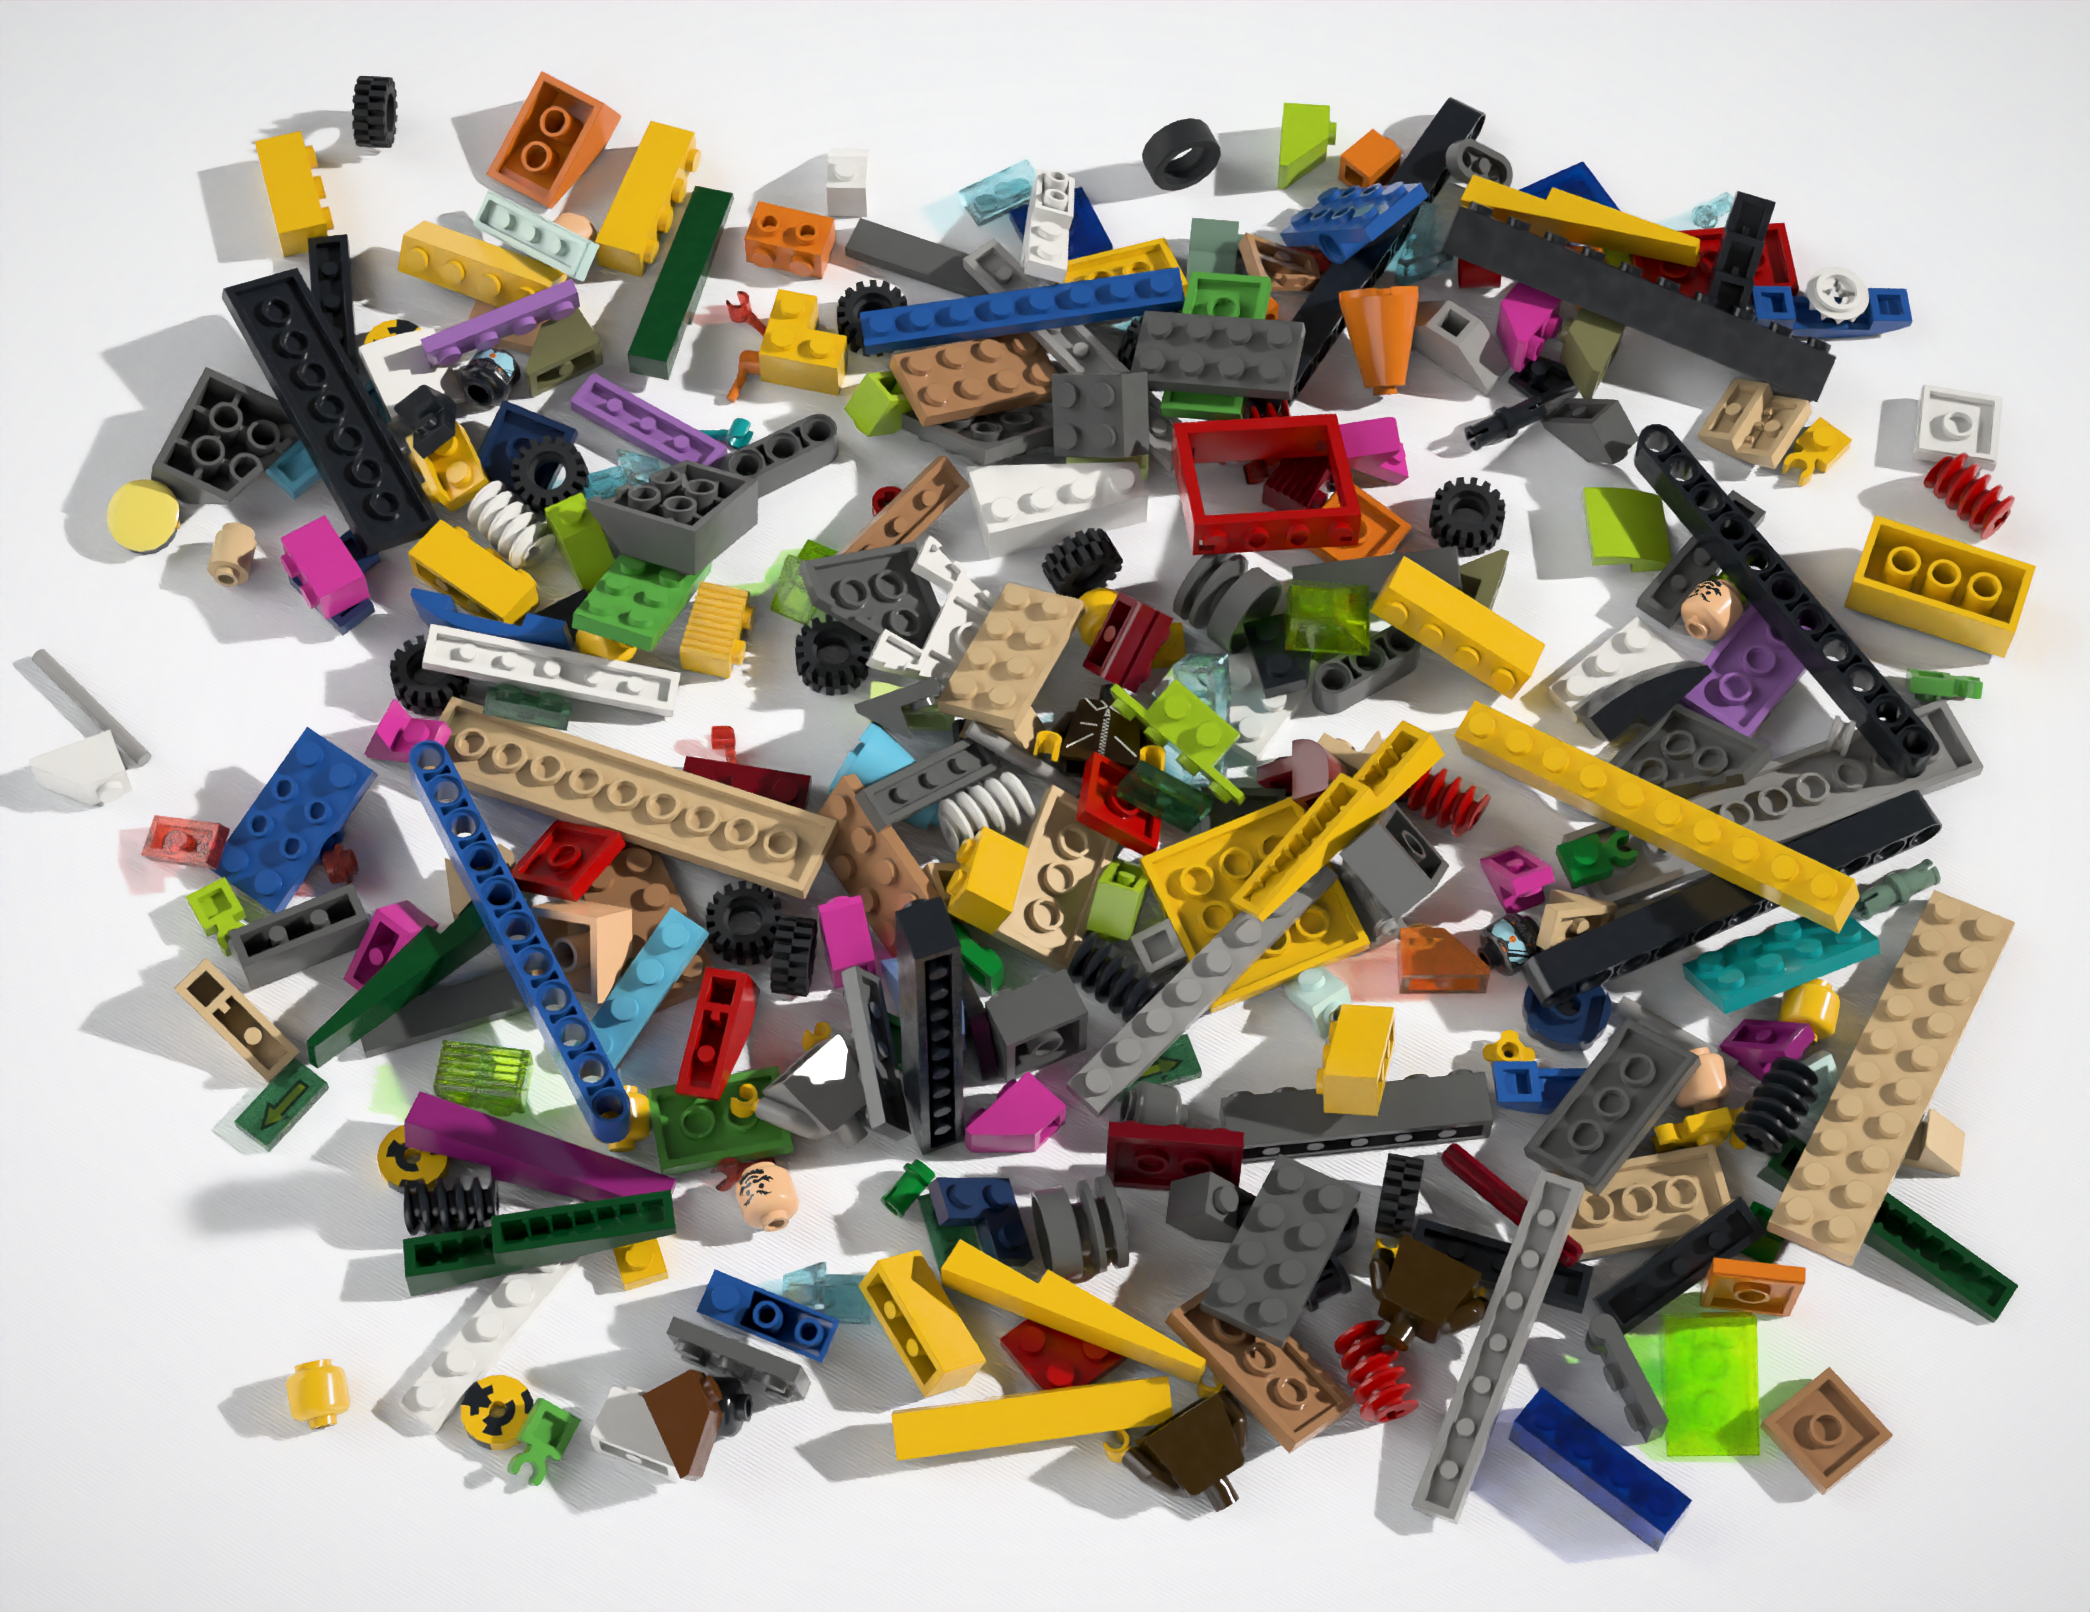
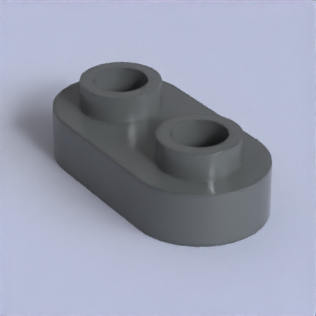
M1473 139L1453 142L1447 149L1446 165L1450 174L1457 180L1468 185L1474 174L1510 187L1513 171L1509 160L1503 154Z

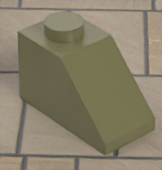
M1581 307L1574 321L1567 319L1561 330L1558 341L1563 342L1564 346L1559 359L1566 366L1569 376L1582 397L1592 399L1617 354L1626 325Z
M576 308L574 313L562 320H553L551 318L542 323L525 367L528 391L532 398L604 364L601 342L579 308Z

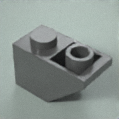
M1211 1171L1174 1180L1170 1183L1165 1223L1195 1239L1232 1243L1256 1196Z

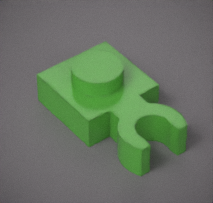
M1907 668L1905 685L1910 693H1915L1916 699L1935 702L1940 700L1941 696L1953 697V695L1981 699L1983 682L1980 681V677L1954 676L1947 672Z
M537 1398L516 1437V1440L527 1446L522 1453H518L511 1458L507 1472L517 1475L521 1466L525 1462H529L533 1468V1473L528 1480V1484L531 1486L541 1484L546 1475V1458L560 1461L581 1419L544 1398Z

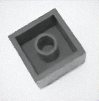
M1070 372L1052 374L1054 457L1125 458L1150 454L1147 372Z
M1395 802L1350 841L1339 854L1343 859L1342 864L1347 873L1357 881L1361 879L1372 892L1370 895L1374 904L1383 913H1390L1395 920L1399 919L1435 890L1449 867V864Z
M1066 969L1055 973L1050 971L1043 972L1035 976L1029 984L1015 990L1011 988L1000 990L985 1002L996 1062L1006 1082L1011 1079L1016 1080L1028 1071L1032 1073L1086 1050L1088 1011Z

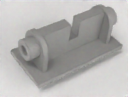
M1343 865L1340 867L1343 873L1338 876V879L1370 941L1369 948L1371 951L1409 933V929L1401 917L1395 920L1390 913H1383L1374 904L1370 895L1372 892L1362 880L1357 881L1353 879Z

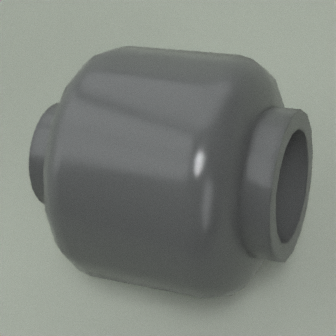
M1141 1081L1132 1090H1126L1120 1107V1122L1136 1121L1149 1125L1167 1126L1179 1124L1186 1126L1188 1105L1182 1104L1180 1092L1175 1087Z

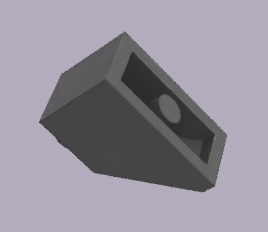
M1566 398L1541 421L1543 427L1587 462L1615 464L1627 456L1628 449L1639 438L1620 402L1616 399Z

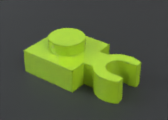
M223 877L185 897L206 936L209 937L217 933V942L220 950L226 957L232 955L228 945V941L231 939L229 931L244 926L245 924L239 921L246 918V915L226 878Z

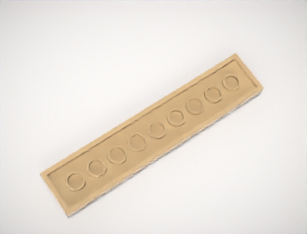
M453 696L438 720L444 721L452 731L444 748L447 750L463 783L469 790L570 823L620 832L624 841L804 900L839 831L837 820ZM427 766V767H424L423 769L430 770V769H434V768H436V767H434V766Z
M1933 891L1769 1219L1766 1231L1852 1267L2013 933L2016 922L1939 891Z

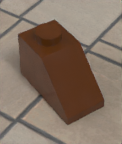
M689 1369L642 1396L680 1479L695 1482L704 1475L722 1420L723 1413L717 1403L722 1400V1394L711 1375L706 1376L704 1372Z

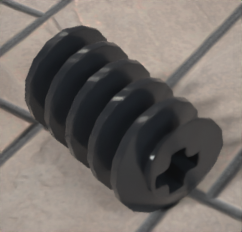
M1093 932L1076 950L1069 965L1068 975L1074 984L1081 982V989L1087 994L1094 993L1095 1000L1099 1003L1104 1004L1108 1002V1009L1114 1014L1122 1012V1020L1128 1023L1165 987V983L1161 982L1151 989L1149 986L1153 978L1152 973L1147 972L1138 979L1136 974L1140 965L1135 961L1127 968H1123L1122 965L1126 954L1121 951L1111 959L1108 956L1113 944L1107 941L1101 947L1096 948L1095 945L1099 934Z
M1789 1057L1776 1058L1771 1064L1770 1071L1764 1074L1761 1084L1755 1088L1753 1097L1747 1100L1744 1110L1737 1115L1733 1127L1736 1136L1755 1151L1770 1157H1779L1783 1151L1781 1144L1789 1143L1792 1135L1789 1130L1794 1131L1799 1128L1800 1120L1798 1117L1806 1116L1809 1112L1807 1103L1812 1104L1818 1098V1094L1813 1087L1818 1084V1077L1815 1072L1798 1060Z
M478 1176L473 1177L469 1190H465L460 1177L455 1178L451 1190L446 1189L443 1178H437L433 1191L428 1190L424 1178L419 1179L415 1191H410L409 1185L405 1180L403 1205L404 1220L408 1233L411 1236L418 1235L422 1222L428 1235L436 1234L440 1222L445 1233L455 1232L458 1221L462 1230L474 1229L476 1221H478L480 1228L491 1226V1216L499 1215L497 1176L491 1177L488 1189H483Z

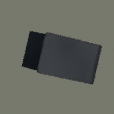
M427 385L419 386L394 406V411L414 431L413 448L423 459L455 436L456 403L451 397Z

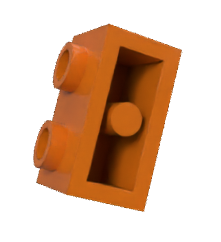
M758 201L744 238L746 262L754 263L762 268H776L789 271L801 277L811 276L822 279L836 242L835 220L827 216Z

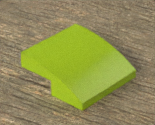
M1583 488L1582 502L1592 566L1630 564L1631 572L1662 571L1672 560L1663 502L1660 496L1627 488Z

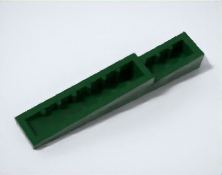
M695 186L627 353L630 373L669 380L687 324L692 325L734 200L733 193Z
M499 900L492 904L501 906L508 902ZM472 903L441 934L427 924L306 1041L309 1063L319 1069L390 1018L415 997L429 990L494 942L474 904Z
M1792 1133L1789 1143L1781 1144L1783 1148L1782 1154L1776 1158L1769 1157L1757 1174L1758 1178L1782 1193L1807 1145ZM1888 1192L1863 1242L1992 1323L1999 1318L2019 1286Z
M671 1190L495 1215L491 1216V1226L403 1239L405 1279L410 1295H420L677 1234Z

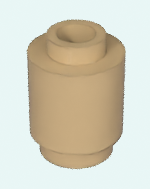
M237 522L226 523L222 526V530L216 533L207 571L217 583L223 586L232 587L248 580L257 542L254 539V531L247 525Z

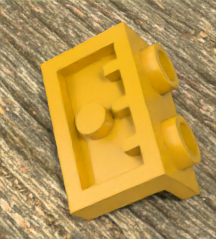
M457 421L455 436L425 459L413 448V434L405 438L412 451L407 455L414 469L420 475H423L425 482L421 484L425 494L432 503L437 504L441 502L451 513L473 500L483 487L491 483L465 429Z

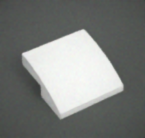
M433 328L398 334L359 347V355L390 423L402 420L394 411V406L421 385H427L451 397L456 405L466 400L451 366H440L437 364L430 367L420 339L435 334Z

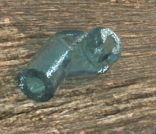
M1724 192L1708 202L1696 205L1691 213L1693 224L1702 229L1714 228L1718 224V218L1730 211L1733 201L1732 195Z

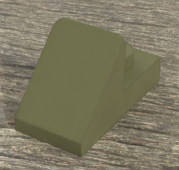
M1500 549L1460 565L1462 590L1460 591L1492 610L1505 575L1510 551Z

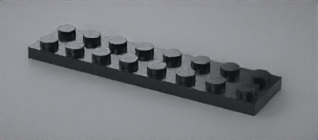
M298 268L223 288L221 298L364 555L368 556L423 538L440 519Z

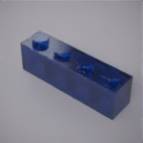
M1543 1387L1538 1390L1513 1422L1508 1440L1657 1553L1685 1518L1693 1501Z

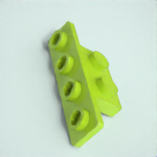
M1176 678L1148 710L1115 683L1112 686L1110 692L1115 699L1112 706L1128 721L1131 722L1134 717L1141 721L1147 727L1144 734L1154 744L1162 748L1166 745L1171 747L1179 754L1175 759L1176 762L1192 776L1195 777L1200 772L1211 782L1207 788L1223 803L1227 804L1232 800L1240 806L1245 801L1244 793L1214 768L1217 762L1241 737L1238 731Z

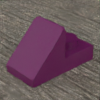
M1743 1019L1719 1047L1721 1051L1739 1060L1738 1065L1762 1082L1764 1074L1770 1071L1771 1064L1776 1058L1789 1057L1798 1060L1802 1056L1803 1051L1816 1037L1807 1023Z

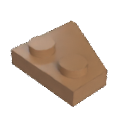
M1247 232L1238 244L1248 275L1270 277L1272 282L1271 291H1313L1321 279L1317 264L1312 255Z

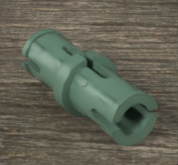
M1924 859L1921 863L1899 874L1892 872L1884 877L1885 879L1882 883L1859 893L1860 897L1855 904L1856 911L1859 913L1866 909L1865 912L1861 913V917L1864 920H1869L1874 915L1894 905L1903 906L1909 903L1911 896L1939 884L1941 881L1940 873L1936 866L1928 870V867L1933 865L1930 859Z

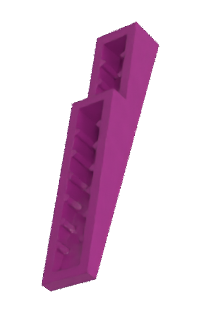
M419 1091L404 1121L405 1147L488 1165L491 1167V1177L497 1176V1179L503 1182L587 1201L671 1190L673 1194L676 1187L675 1178Z

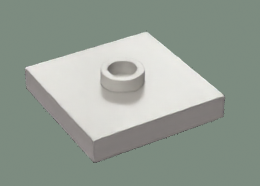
M1923 384L1919 396L1913 458L1939 462L1947 456L1955 458L1961 453L1966 452L1968 458L1964 467L1978 463L1980 465L1979 469L1994 471L1998 457L2003 397Z

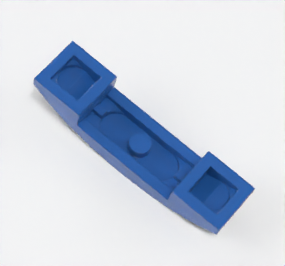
M1753 286L1751 293L1753 313L1756 315L1755 323L1769 328L1771 321L1793 329L1792 335L1810 336L1813 338L1862 337L1899 330L1911 326L1913 322L1907 289L1868 288L1869 303L1864 314H1860L1854 322L1843 320L1838 325L1835 319L1830 317L1822 320L1821 313L1818 310H1809L1810 301L1805 296H1792L1791 286ZM1834 297L1835 302L1840 304L1843 298Z
M412 588L410 593L419 617L428 627H430V624L567 651H572L575 645L567 623L563 620L527 613L522 625L517 626L458 613L449 595Z
M1494 1061L1492 1072L1497 1106L1520 1112L1550 1115L1587 1068H1538L1537 1061Z

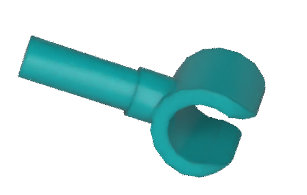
M735 418L729 430H699L715 440L726 441L729 446L737 450L747 446L754 434L753 431L749 430L751 423L743 418Z

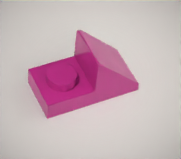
M1394 417L1339 424L1350 468L1396 485L1409 478L1405 459L1406 454L1403 443L1400 442L1397 421Z
M393 699L376 728L364 754L371 759L409 763V753L414 745L421 741L431 740L445 746L452 731L444 721L411 718L396 699Z
M1519 845L1479 859L1481 867L1506 914L1511 912L1519 913L1543 904L1545 902V895L1542 886L1555 882L1552 867Z

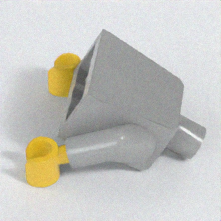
M824 1021L816 1023L814 1034L808 1029L804 1030L801 1044L807 1052L762 1091L765 1097L759 1099L758 1092L753 1085L743 1084L740 1086L739 1095L749 1101L742 1102L733 1097L731 1098L730 1109L735 1116L740 1118H747L755 1113L759 1119L812 1141L835 1132L846 1148H851L868 1135V1131L855 1115L866 1104L864 1088L858 1078L859 1063L857 1052L846 1044L839 1034L830 1037L831 1027L828 1023Z

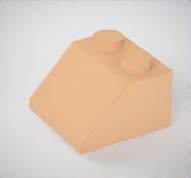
M563 899L531 906V912L577 1000L594 1004L604 1003L632 953V909L583 900L573 902ZM532 970V975L535 976L544 973L542 970Z

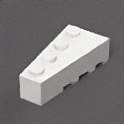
M1137 462L967 466V483L970 486L967 489V493L989 560L1064 542L1063 539L1067 536L1072 539L1075 537V532L1082 530L1085 534L1088 528H1094L1095 531L1100 528L1105 532L1147 522L1148 493Z

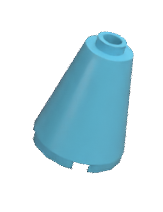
M873 721L859 738L861 742L846 757L834 777L828 793H832L842 776L856 774L866 788L917 763V761L881 725ZM939 802L902 822L924 830L930 824L938 827L940 825L938 814Z

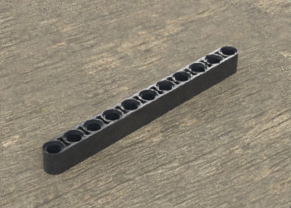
M1449 97L1386 185L1389 186L1400 181L1403 184L1421 183L1429 197L1343 264L1332 262L1294 316L1292 321L1304 322L1306 333L1292 398L1287 400L1289 408L1346 328L1339 304V293L1348 290L1373 288L1450 178L1451 174L1446 165L1448 147L1456 141L1464 139L1476 140L1485 123L1486 113L1453 97ZM1248 397L1246 407L1255 406L1258 412L1264 415L1266 403L1271 402L1275 410L1280 412L1282 400Z
M1651 424L1642 429L1634 454V465L1638 472L1848 719L1856 721L1855 727L1897 775L1904 778H1916L1923 774L1935 747V738L1932 732L1675 433L1667 426L1661 424ZM1699 507H1704V508H1707V509H1709V510H1703V509H1701V508H1699ZM1725 537H1731V538H1733V539H1735V540H1730V539H1727V538H1725ZM1750 566H1755L1761 570L1753 569ZM1775 596H1781V597L1785 598L1786 600L1778 599V598L1775 597ZM1801 626L1809 627L1812 630L1803 629ZM1826 656L1834 657L1839 661L1830 660ZM1853 687H1859L1865 692L1857 691ZM1879 718L1888 719V720H1890L1892 723L1883 722V721L1880 720ZM1906 749L1915 750L1918 754L1909 753Z
M1912 790L1785 846L1847 876H1851L1927 842L1942 829V823L1920 791ZM1716 875L1546 949L1528 959L1520 968V972L1543 1008H1550L1780 907V905Z

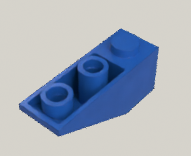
M716 1269L713 1271L696 1310L707 1321L821 1364L840 1324L838 1319Z

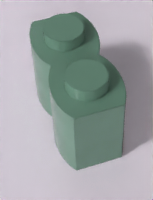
M1192 218L1186 274L1188 284L1191 271L1243 275V267H1235L1236 258H1242L1238 244L1244 234H1238L1239 221Z

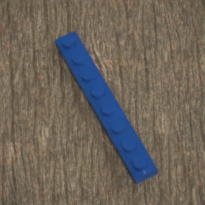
M1179 267L860 312L865 353L869 355L1142 316L1145 311L1170 312L1183 310L1185 297Z

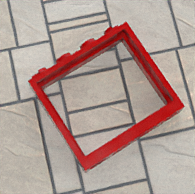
M1337 414L1173 423L1171 456L1192 556L1358 545L1362 514ZM1328 456L1340 507L1205 515L1194 465L1196 463Z

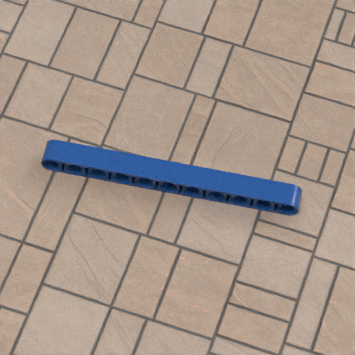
M426 740L417 743L410 750L408 758L412 786L591 1132L598 1140L604 1143L620 1142L626 1138L631 1128V1103L620 1079L447 750L436 741ZM427 766H434V767H436V768L430 769V770L423 769L424 767H427ZM445 799L454 800V801H452V802H450V803H441V802H440V801L445 800ZM460 833H470V834H471L470 836H467V837H459V836H457V835L460 834ZM481 866H484V867H488V868H489L488 870H485V871H476V870H474V869H476L477 867H481ZM499 900L508 902L501 906L492 904ZM514 935H523L526 937L522 940L510 939V937ZM536 969L544 971L541 975L536 976L528 974L531 970ZM554 1004L563 1007L556 1011L546 1009L549 1005ZM569 1040H578L582 1042L580 1045L574 1047L567 1046L564 1044ZM591 1075L601 1078L593 1083L582 1080L586 1076ZM609 1111L620 1114V1116L613 1119H606L601 1115Z

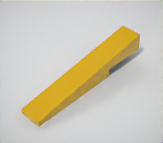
M1473 174L1460 199V204L1467 207L1470 206L1471 201H1475L1494 209L1492 217L1504 222L1507 221L1509 216L1530 223L1529 232L1539 236H1544L1546 231H1550L1569 239V242L1696 267L1700 260V239L1553 187L1545 200Z
M1402 720L1352 778L1343 773L1336 777L1230 899L1232 904L1262 922L1445 755L1433 735Z
M961 1239L941 1267L942 1286L1199 1385L1204 1377L1206 1359L1050 1270H1047L1040 1282L1036 1283Z
M1164 1375L986 1397L983 1400L894 1410L891 1416L897 1461L1158 1425L1173 1416L1169 1377Z

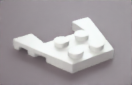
M930 535L923 543L911 569L915 574L948 592L922 649L884 629L866 665L873 669L919 680H926L936 676L939 685L946 686L997 599L987 589L982 592L966 576L968 570L957 560L952 563L939 550L942 545Z

